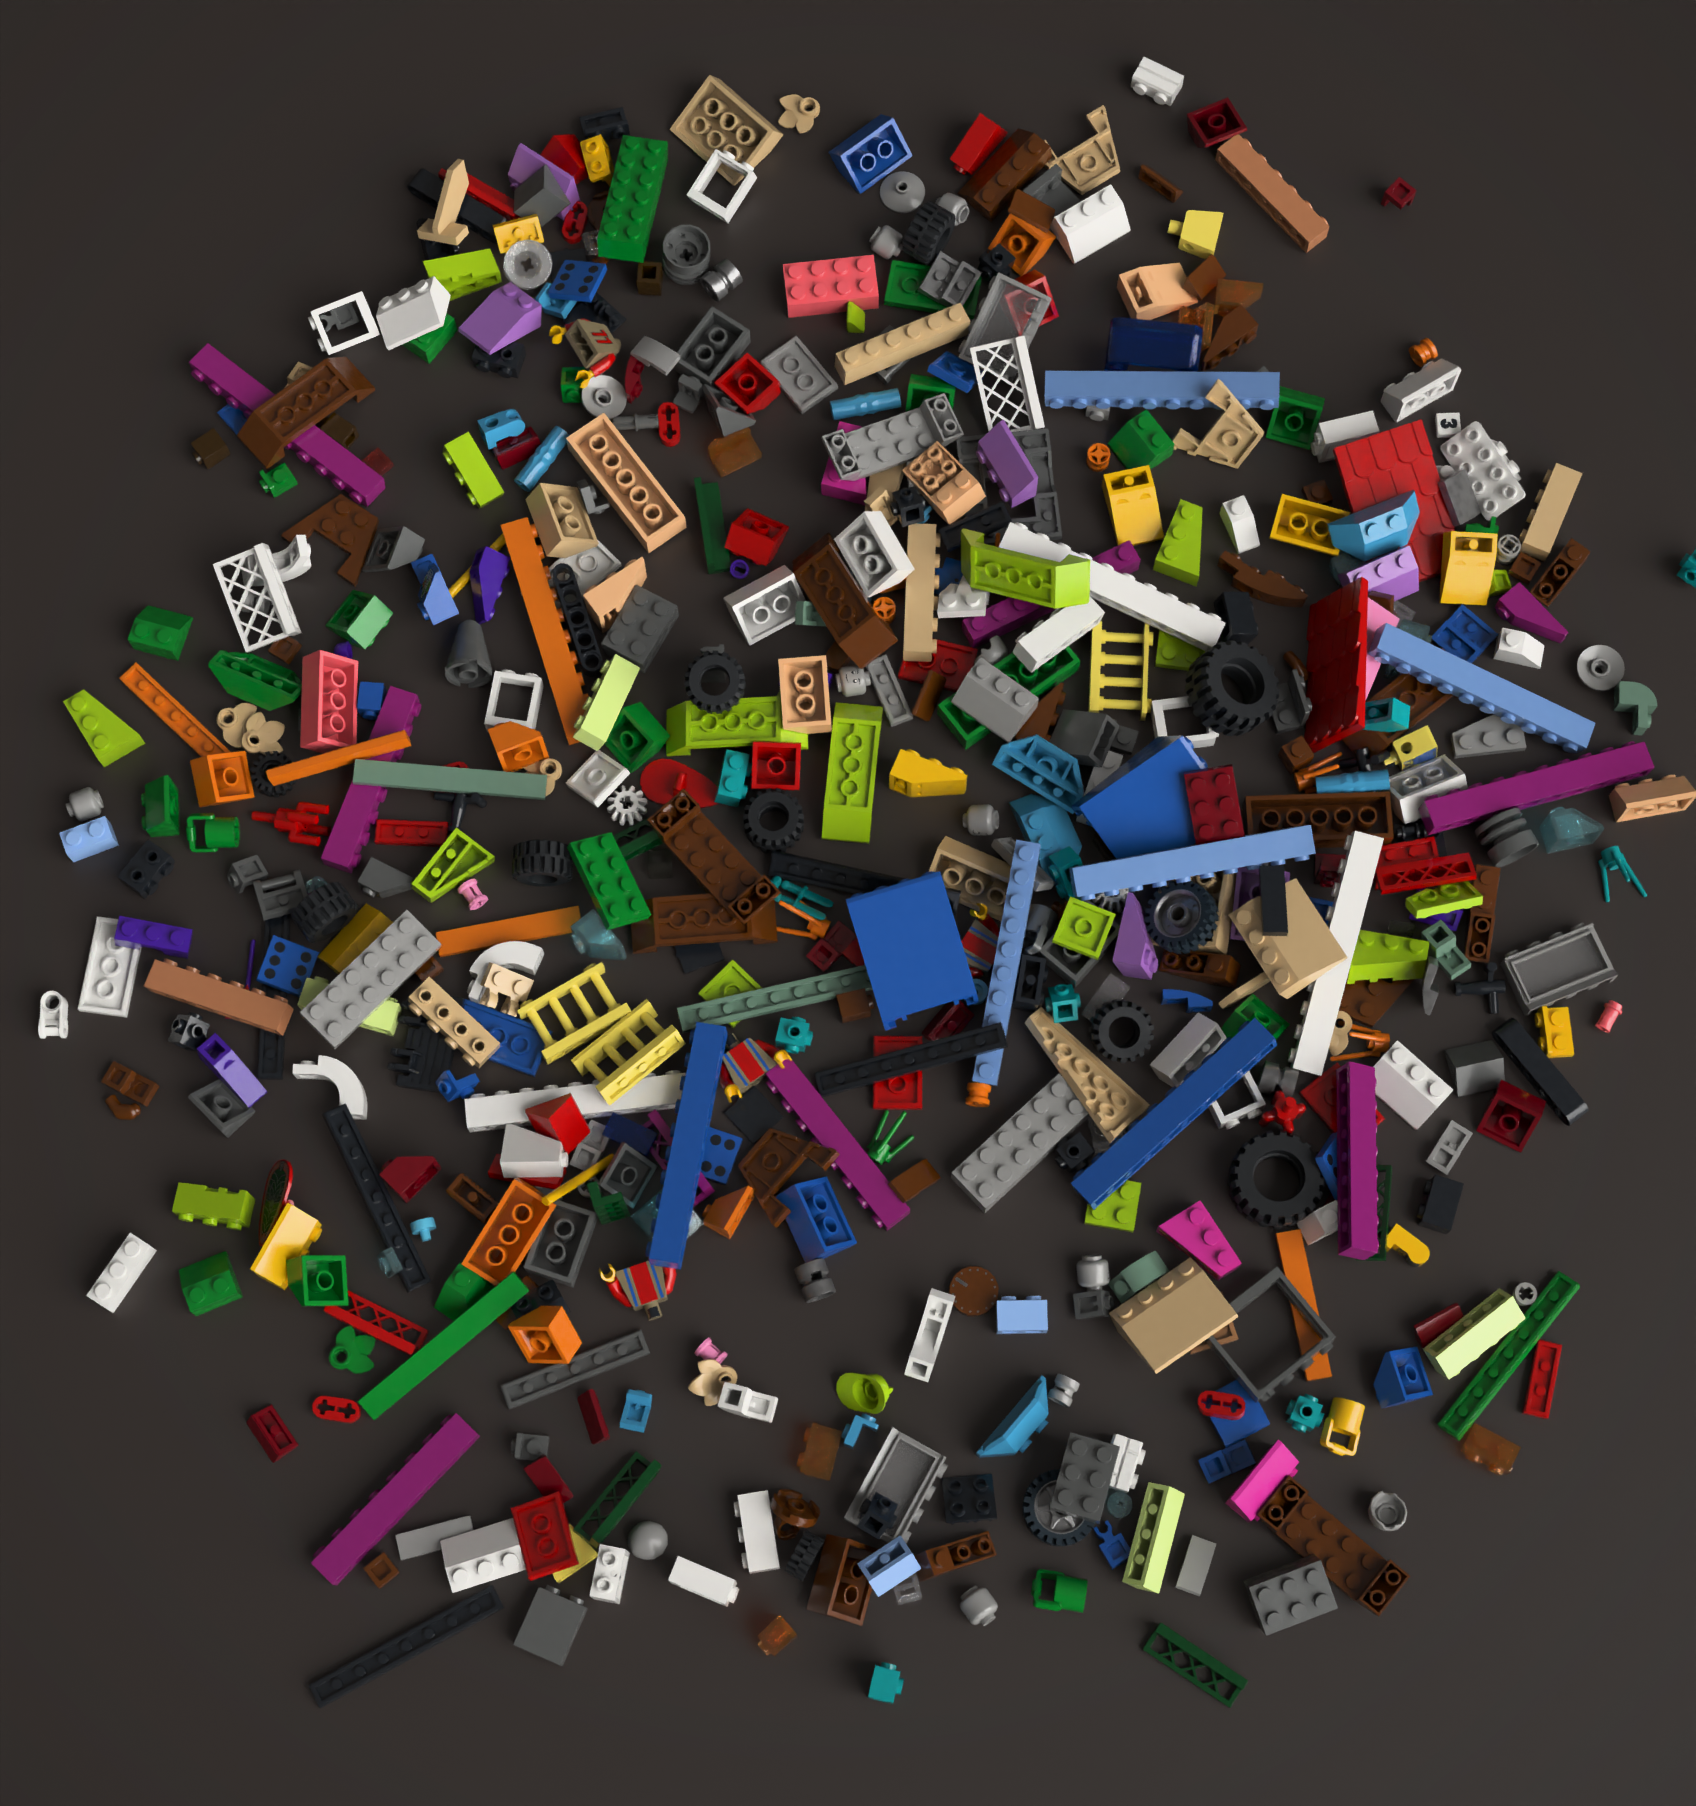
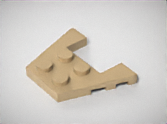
M1104 105L1086 115L1087 121L1096 135L1060 157H1057L1051 149L1052 158L1044 166L1049 170L1057 164L1062 169L1061 180L1081 195L1120 173V166Z
M1217 379L1207 392L1205 398L1223 409V413L1202 440L1197 439L1180 428L1172 438L1174 443L1173 450L1177 448L1188 451L1187 454L1209 457L1210 461L1238 469L1263 437L1264 431L1224 383Z

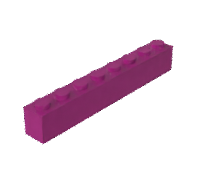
M1130 540L1092 558L1093 561L1099 564L1106 563L1111 565L1114 571L1120 574H1131L1137 571L1141 560ZM1010 597L987 608L985 616L964 619L962 631L971 648H977L990 642V639L996 635L1000 637L1056 609Z
M390 686L369 740L405 730L410 737L413 730V725L411 724L414 716L418 717L421 710V703L417 694ZM404 748L365 760L396 762L397 759L400 760L402 758ZM352 779L321 856L324 865L352 874L354 867H358L361 860L360 851L362 846H366L369 841L370 833L368 831L370 826L375 824L378 818V806L386 798V787L353 784Z
M785 1059L782 1062L785 1066L784 1069H781L777 1064L766 1073V1079L768 1080L765 1082L766 1086L773 1094L776 1092L783 1099L780 1101L781 1105L788 1113L791 1111L798 1118L795 1120L798 1127L803 1132L807 1130L813 1137L810 1139L811 1142L818 1143L826 1148H833L840 1154L830 1167L833 1170H839L843 1175L840 1179L849 1190L851 1188L855 1190L858 1194L855 1197L858 1203L864 1209L867 1207L873 1213L871 1218L877 1227H884L888 1231L909 1215V1206L906 1203H902L889 1187V1181L793 1060Z
M1349 1061L1336 1070L1338 1255L1366 1260L1377 1254L1379 1248V1240L1377 1239V1226L1379 1223L1377 1216L1378 1170L1376 1169V1156L1378 1152L1376 1146L1377 1101L1375 1100L1377 1080L1375 1078V1067Z
M457 1413L453 1416L451 1414L448 1415L440 1424L442 1428L435 1435L431 1433L422 1442L423 1447L418 1453L412 1452L404 1461L406 1465L399 1472L395 1470L386 1479L388 1484L381 1491L379 1489L375 1490L368 1498L369 1503L363 1509L358 1508L350 1516L351 1522L345 1528L341 1526L331 1536L333 1540L328 1546L325 1547L323 1545L314 1553L313 1557L315 1559L311 1564L332 1585L337 1586L479 1439L480 1435Z

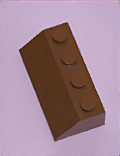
M1018 128L957 194L964 198L969 205L988 221L992 222L1008 205V201L1015 190H1022L1052 158L1051 146L1035 133Z

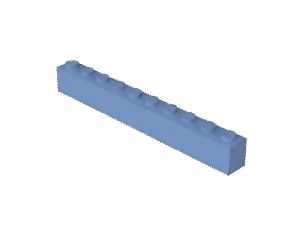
M1045 371V406L1055 409L1062 408L1063 406L1083 409L1089 405L1100 409H1107L1109 407H1120L1122 409H1130L1132 407H1143L1145 409H1154L1156 407H1167L1168 409L1190 407L1191 409L1198 410L1203 407L1223 410L1205 398L1216 380L1220 379L1246 410L1249 408L1271 410L1279 407L1280 372Z
M1388 623L1377 628L1368 654L1373 656L1377 662L1390 664L1396 667L1395 669L1398 672L1413 675L1421 683L1434 685L1442 693L1459 697L1458 699L1461 702L1478 706L1484 713L1499 716L1505 723L1520 726L1524 732L1536 734L1547 743H1555L1563 747V750L1568 753H1578L1587 748L1595 722Z
M1300 825L1246 835L1245 837L1070 867L1069 873L1073 896L1080 897L1081 901L1095 899V894L1104 892L1105 896L1119 894V889L1128 888L1129 892L1143 890V885L1152 884V887L1155 888L1166 886V881L1176 879V883L1191 881L1190 876L1199 875L1200 879L1214 877V872L1223 871L1224 875L1237 873L1239 867L1247 866V870L1259 869L1262 866L1261 863L1271 862V866L1286 864L1285 859L1294 858L1295 862L1308 860L1309 855L1316 854L1311 825Z
M1016 840L982 1024V1027L1001 1022L1005 1037L1007 1036L1041 844ZM1004 1048L977 1055L973 1082L993 1086L998 1085Z

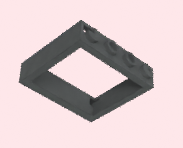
M1278 1267L1274 1268L1230 1303L1231 1307L1236 1313H1239L1276 1284L1322 1339L1257 1390L1213 1335L1204 1340L1255 1403L1260 1399L1264 1402L1276 1393L1273 1390L1280 1383L1284 1387L1295 1378L1293 1375L1295 1371L1299 1368L1302 1371L1306 1370L1314 1363L1312 1359L1319 1352L1323 1356L1334 1347L1331 1343L1336 1338Z

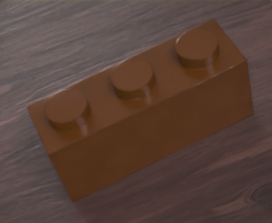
M827 1534L806 1610L862 1626L872 1586L857 1563L879 1549L848 1538Z

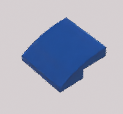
M1462 604L1433 634L1431 639L1445 651L1473 663L1496 639L1498 633Z
M1237 1380L1216 1390V1392L1238 1395L1245 1401V1414L1241 1419L1228 1420L1208 1416L1225 1448L1270 1425L1260 1403H1255ZM1207 1398L1206 1402H1202L1205 1403L1208 1409H1210L1211 1405H1219L1212 1403L1211 1398ZM1233 1402L1232 1406H1225L1230 1407L1232 1413H1236L1237 1409H1241L1237 1406L1236 1402Z

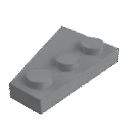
M1494 714L1453 732L1450 736L1454 759L1525 751L1527 748L1524 731L1521 727L1505 723L1499 716Z

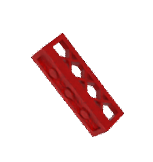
M443 168L438 172L439 178L445 180L447 171ZM467 173L469 181L466 191L467 195L499 213L508 221L521 218L514 213V200Z
M1468 852L1376 867L1373 885L1375 890L1379 889L1381 895L1476 880L1477 874Z
M349 1290L348 1297L352 1298L355 1308L344 1310L338 1306H325L323 1310L326 1314L410 1356L421 1348L429 1332L427 1329ZM356 1301L364 1305L358 1306ZM370 1307L374 1309L377 1319L366 1321L361 1318L359 1310ZM378 1312L386 1316L380 1317ZM389 1318L396 1320L398 1330L393 1332L384 1330L381 1321ZM400 1323H402V1324H404V1325H406V1326H408V1327L401 1328V1324H400ZM414 1329L421 1334L414 1345L405 1340L403 1332Z

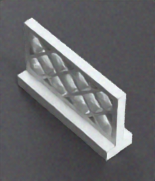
M1025 335L970 348L988 431L993 428L992 423L997 416L1008 422V427L1010 425L1016 427L1011 429V432L1044 428L1045 425ZM1012 343L1014 353L1009 361L997 354L1002 345ZM998 346L995 352L989 349ZM987 350L993 354L987 366L978 362L976 351ZM995 356L1007 363L1000 375L988 368ZM1014 357H1015L1017 366L1014 365L1013 363H1011V361L1013 360ZM1009 365L1017 369L1019 373L1014 384L1002 377ZM979 366L984 368L982 374L980 373ZM986 371L998 377L992 389L985 386L982 382V377ZM1000 379L1012 386L1005 398L993 391ZM1019 380L1021 382L1022 389L1016 386ZM984 388L989 391L987 397L985 395ZM1014 388L1023 393L1024 399L1020 406L1008 400ZM992 393L1003 400L997 412L989 408L987 400ZM1005 402L1017 409L1011 420L999 414ZM1024 403L1026 405L1027 411L1022 409ZM989 411L995 414L992 420ZM1019 411L1028 415L1030 425L1019 427L1013 423Z
M264 543L258 544L250 550L213 564L247 653L289 636L302 633L269 545ZM254 554L257 562L254 570L251 571L242 567L246 557ZM228 564L237 567L231 580L224 577L221 567ZM241 569L252 574L247 586L236 582ZM256 576L262 578L265 583L262 593L250 589ZM234 585L245 589L240 602L232 599L230 594ZM249 591L260 596L255 609L244 604ZM264 598L270 600L273 604L270 616L259 611ZM242 607L253 611L248 624L242 622L239 618ZM257 613L268 618L263 631L252 626ZM272 620L280 623L283 633L276 636L267 633ZM250 629L262 633L258 643L250 645L247 639Z

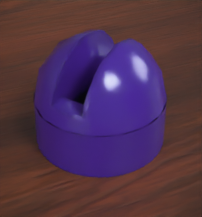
M735 560L730 566V572L736 579H744L749 574V566L743 560ZM735 567L746 570V572L743 574L735 571Z
M349 641L338 643L334 647V654L352 659L353 652Z

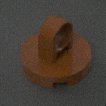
M780 1489L777 1494L774 1493L770 1501V1507L775 1515H777L773 1525L774 1530L782 1540L794 1538L801 1527H813L820 1516V1509L815 1502L810 1500L807 1503L801 1499L803 1494L790 1489ZM789 1523L792 1525L789 1530L780 1531L784 1524Z

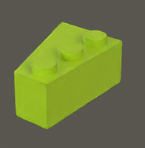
M490 248L423 261L427 278L429 279L434 276L451 295L449 301L502 282L500 271Z
M469 431L444 445L443 457L448 465H451L456 473L454 475L459 484H464L468 491L466 495L473 506L477 505L480 509L504 495L502 487Z
M1180 499L1155 559L1154 571L1195 587L1197 586L1200 571L1203 507Z
M85 690L63 701L103 767L108 766L145 744L144 740L135 730Z
M455 828L412 882V889L432 903L492 864L495 856L458 828Z
M1360 930L1349 969L1347 984H1355L1357 980L1377 982L1378 979L1392 978V981L1423 978L1430 941Z
M179 1182L172 1212L182 1221L193 1222V1219L203 1220L202 1224L217 1226V1223L227 1224L226 1228L241 1231L242 1227H250L256 1199L247 1190H239V1193L222 1187L213 1189L205 1185Z

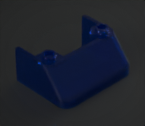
M1124 317L1113 318L1110 321L1104 371H1126L1129 365L1172 369L1181 372H1198L1203 329L1189 324Z

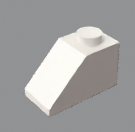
M1242 495L1222 503L1220 516L1237 553L1240 554L1260 546L1254 516L1245 496Z
M1502 628L1497 637L1493 659L1540 669L1544 645L1526 632Z
M1338 1200L1319 1208L1297 1223L1308 1245L1338 1231Z

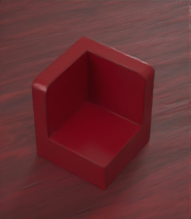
M1399 177L1384 192L1381 205L1385 207L1390 201L1401 210L1406 204L1408 206L1412 204L1417 190Z

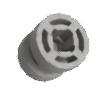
M1507 534L1499 539L1496 552V561L1498 563L1508 565L1515 561L1521 549V542L1516 536Z
M249 591L244 604L255 609L260 596ZM263 599L259 608L260 612L268 613L270 600ZM242 607L241 609L242 612H252L251 610L245 607Z
M1057 1374L1054 1380L1055 1386L1053 1389H1050L1047 1398L1069 1408L1073 1401L1072 1395L1074 1392H1077L1080 1384L1065 1375Z

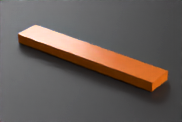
M137 662L119 677L125 686L200 757L231 753Z
M402 730L268 769L266 773L271 784L276 786L355 763V759L365 760L412 745L406 731Z
M579 906L440 931L436 932V938L442 944L439 949V956L446 957L488 949L509 941L525 942L583 931Z
M1301 1229L1276 1233L1275 1237L1283 1274L1319 1316ZM1289 1301L1299 1350L1302 1356L1322 1339ZM1319 1352L1312 1358L1314 1363L1304 1370L1306 1382L1332 1377L1327 1353L1322 1356Z

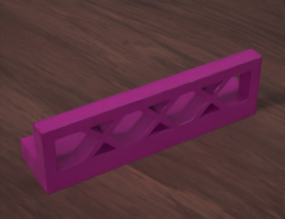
M655 1109L648 1114L650 1120L635 1130V1132L661 1168L667 1170L666 1164H668V1161L660 1158L661 1146H671L673 1137H670L671 1129ZM655 1125L659 1130L658 1141L648 1140L643 1133ZM651 1144L657 1145L656 1151ZM701 1171L698 1186L703 1192L695 1197L693 1207L715 1192Z

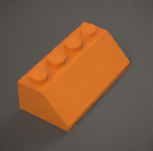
M519 1177L515 1178L461 1264L496 1286L512 1271L516 1272L557 1205L553 1202L545 1206L542 1203V1197L545 1195Z

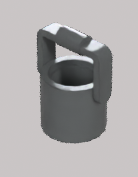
M1040 904L1030 905L1022 954L1031 956L1039 952L1042 945L1050 939L1058 919V915L1051 908Z

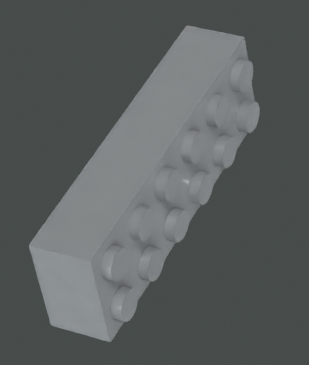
M406 910L301 1010L300 1015L336 1049L441 948L442 944Z
M1058 1074L951 1172V1179L985 1214L1057 1147V1143L1069 1136L1090 1115L1065 1079Z

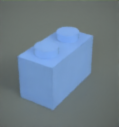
M105 816L59 833L65 852L73 862L119 846L112 824Z
M1015 1296L1001 1297V1301L996 1302L997 1334L1047 1333V1300H1041V1296H1027L1026 1300H1016Z
M901 1535L857 1563L878 1597L921 1569Z

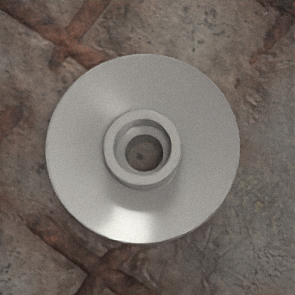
M905 171L895 172L886 177L882 182L880 197L883 204L889 210L896 213H909L916 210L922 204L925 197V187L916 175ZM900 187H905V188H907V189H906V190H900L899 188H900Z
M599 375L596 378L592 377L588 386L582 388V403L585 409L596 418L605 413L609 419H613L619 416L626 406L627 397L623 386L610 376ZM598 398H603L606 403L600 402Z
M1594 645L1585 649L1580 654L1576 666L1581 681L1595 690H1608L1615 687L1623 678L1625 670L1623 659L1619 653L1605 645ZM1595 668H1600L1602 670V673H1597L1595 671Z

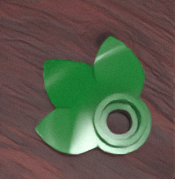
M351 1325L343 1328L336 1336V1346L329 1352L330 1364L339 1370L348 1368L355 1374L370 1371L374 1368V1363L367 1356L374 1349L376 1339L369 1335L356 1336ZM345 1353L346 1359L342 1362L338 1361V1355Z

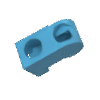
M515 409L501 411L477 420L481 438L488 450L497 447V441L509 436H518L525 429V423Z

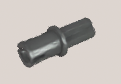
M635 413V416H621L612 419L613 425L617 430L636 429L637 432L638 429L659 428L658 414L637 415Z

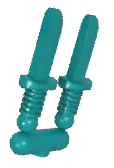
M774 876L770 880L777 888L781 885L784 890H788V892L790 891V893L792 892L798 896L794 900L779 894L774 898L775 902L782 900L816 919L824 920L826 915L801 903L800 900L803 897L825 907H832L834 904L831 900L809 891L807 886L801 888L786 880L782 882L779 876Z

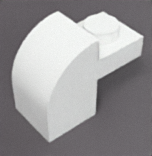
M724 1382L718 1407L742 1417L772 1423L778 1398L752 1391L748 1387Z

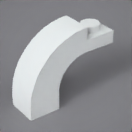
M296 535L286 549L272 554L282 582L302 575L311 567V548L306 541L305 535ZM254 555L246 557L242 567L253 571L257 563ZM241 569L244 586H247L252 574ZM256 576L252 586H265L262 578Z
M509 941L497 944L484 951L469 970L471 976L476 978V980L470 982L467 990L470 1001L480 1004L479 1002L486 990V987L480 984L489 962L506 969H518L535 976L544 956L543 949L527 942Z
M322 1055L318 1057V1065H315L313 1061H301V1064H293V1075L297 1079H318L332 1082L339 1091V1106L346 1103L353 1119L367 1120V1097L360 1080L347 1065L337 1059Z
M931 1288L904 1375L925 1382L929 1381L955 1299L954 1295Z

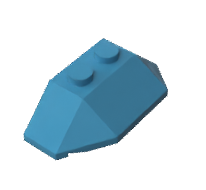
M1411 490L1328 523L1327 527L1332 545L1364 562L1407 545L1420 513L1415 491Z
M1037 734L1003 744L992 763L998 769L1072 814L1075 812L1071 806L1084 796L1078 759Z
M1033 794L1009 802L1025 841L1041 844L1038 865L1053 879L1048 869L1051 866L1048 856L1068 846L1079 856L1082 844L1067 811L1049 799Z
M1043 1375L1039 1377L977 1450L976 1455L979 1458L1015 1455L1018 1451L1024 1453L1032 1443L1029 1439L1035 1431L1040 1434L1049 1422L1045 1419L1049 1412L1046 1378Z

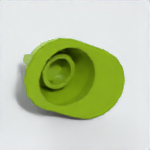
M852 1372L840 1376L837 1381L836 1391L839 1399L847 1408L854 1411L878 1414L883 1411L890 1393L893 1392V1387L888 1386L886 1380L879 1374Z

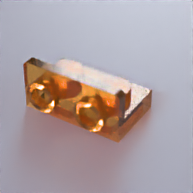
M1206 302L1194 310L1185 306L1179 308L1176 349L1196 355L1211 346L1214 304Z
M749 427L724 438H716L708 445V455L721 478L762 458V453L751 436Z
M815 1422L812 1423L811 1428H806L803 1442H807L805 1452L800 1451L797 1467H801V1474L830 1481L842 1436L841 1430L821 1426Z
M1474 1423L1461 1451L1466 1454L1465 1458L1476 1464L1482 1462L1489 1466V1471L1502 1476L1503 1474L1508 1475L1511 1473L1512 1465L1521 1447Z

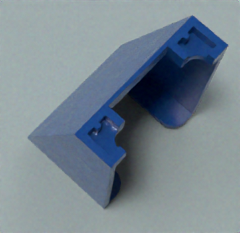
M1183 735L1158 736L1073 804L1071 808L1077 816L1083 814L1084 818L1087 819L1086 824L1095 829L1116 859L1191 846L1196 841L1184 772L1206 769L1208 765L1202 757L1196 755L1193 751L1194 746L1187 737H1183Z
M940 871L926 872L921 877L912 880L903 879L898 884L889 887L880 886L872 892L865 894L856 893L849 899H846L885 1031L896 1028L895 1020L902 1018L904 1021L907 1020L906 1015L953 1001L954 1005L959 1004L958 1000L962 999L966 1000L967 1006L979 1003Z

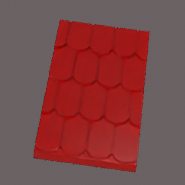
M1422 419L1335 447L1333 454L1351 514L1411 490L1415 491L1420 513L1409 542L1405 546H1410L1418 565L1419 582L1440 576L1443 533L1455 531V526L1452 524L1438 482L1441 480Z
M1362 576L1331 593L1330 596L1328 595L1317 601V603L1310 605L1306 638L1309 641L1306 665L1309 679L1306 697L1310 698L1312 711H1310L1309 719L1306 721L1304 739L1313 753L1365 728V701L1381 665L1373 656L1368 654L1377 628L1385 623L1397 627L1400 620L1368 597V580Z

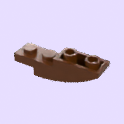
M1226 550L1219 558L1217 566L1233 576L1231 586L1240 592H1249V596L1278 606L1299 608L1304 606L1308 595L1305 594L1301 587L1293 586L1287 582L1282 574L1272 572L1269 569L1263 576L1256 567H1249L1242 562L1237 554L1229 553Z
M1475 865L1477 877L1476 880H1473L1472 885L1482 894L1483 902L1481 905L1472 906L1467 909L1464 955L1469 961L1489 963L1495 922L1494 911L1501 870L1499 867Z

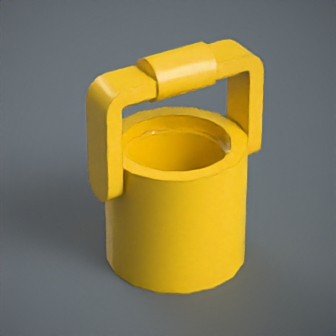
M1334 1397L1329 1415L1324 1422L1320 1444L1337 1455L1353 1456L1356 1453L1360 1437L1359 1429L1365 1406L1352 1400ZM1331 1431L1350 1436L1347 1449L1335 1442H1329Z

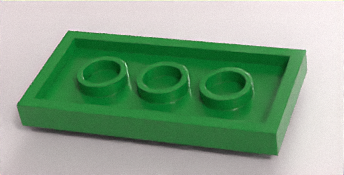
M892 260L884 305L936 313L948 308L917 291L931 266ZM981 275L963 305L966 314L972 320L975 317L982 280Z
M612 832L569 843L567 849L606 930L646 920L651 916V912Z

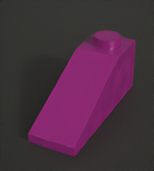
M1520 582L1504 594L1494 607L1499 617L1507 620L1511 625L1557 643L1563 642L1569 633Z

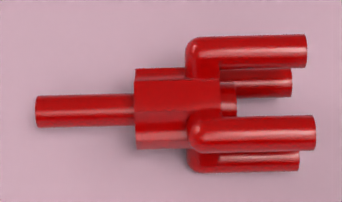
M300 801L297 803L296 809L279 808L276 814L260 811L252 812V820L274 823L278 831L289 833L288 840L293 843L319 846L321 842L320 837L304 835L302 833L306 832L323 836H330L331 827L317 825L319 822L318 815L306 813L312 812L328 815L330 811L329 805Z
M1277 1091L1271 1099L1272 1110L1263 1113L1259 1124L1262 1127H1266L1271 1121H1275L1282 1125L1283 1131H1287V1135L1291 1136L1294 1131L1292 1122L1294 1119L1302 1117L1306 1106L1303 1103L1296 1104V1100L1293 1097L1288 1096L1285 1098L1282 1091Z

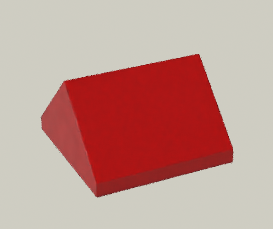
M574 134L553 135L540 156L573 176L577 185L589 177L580 141Z
M571 1093L525 1109V1113L536 1133L562 1142L563 1150L568 1155L590 1133V1128Z

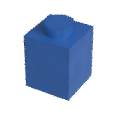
M360 682L357 710L363 718L368 720L377 719L387 695L384 683Z

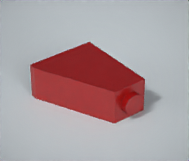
M980 113L950 158L955 163L953 168L962 174H965L967 171L973 175L1008 132Z

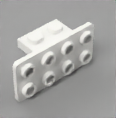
M1472 422L1441 445L1440 449L1454 471L1466 470L1478 506L1486 520L1489 521L1491 516L1498 517L1525 497V491L1518 482L1521 480L1518 474L1520 472L1519 467L1506 456L1508 451L1501 441L1497 442L1490 439L1479 422Z

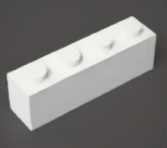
M1091 597L1088 604L1069 606L1063 609L1057 608L1052 612L1048 620L1039 621L1030 633L1024 632L1015 640L1017 644L1013 653L1032 673L1097 626L1105 612Z

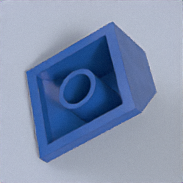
M1418 1347L1385 1353L1373 1384L1381 1409L1433 1395Z

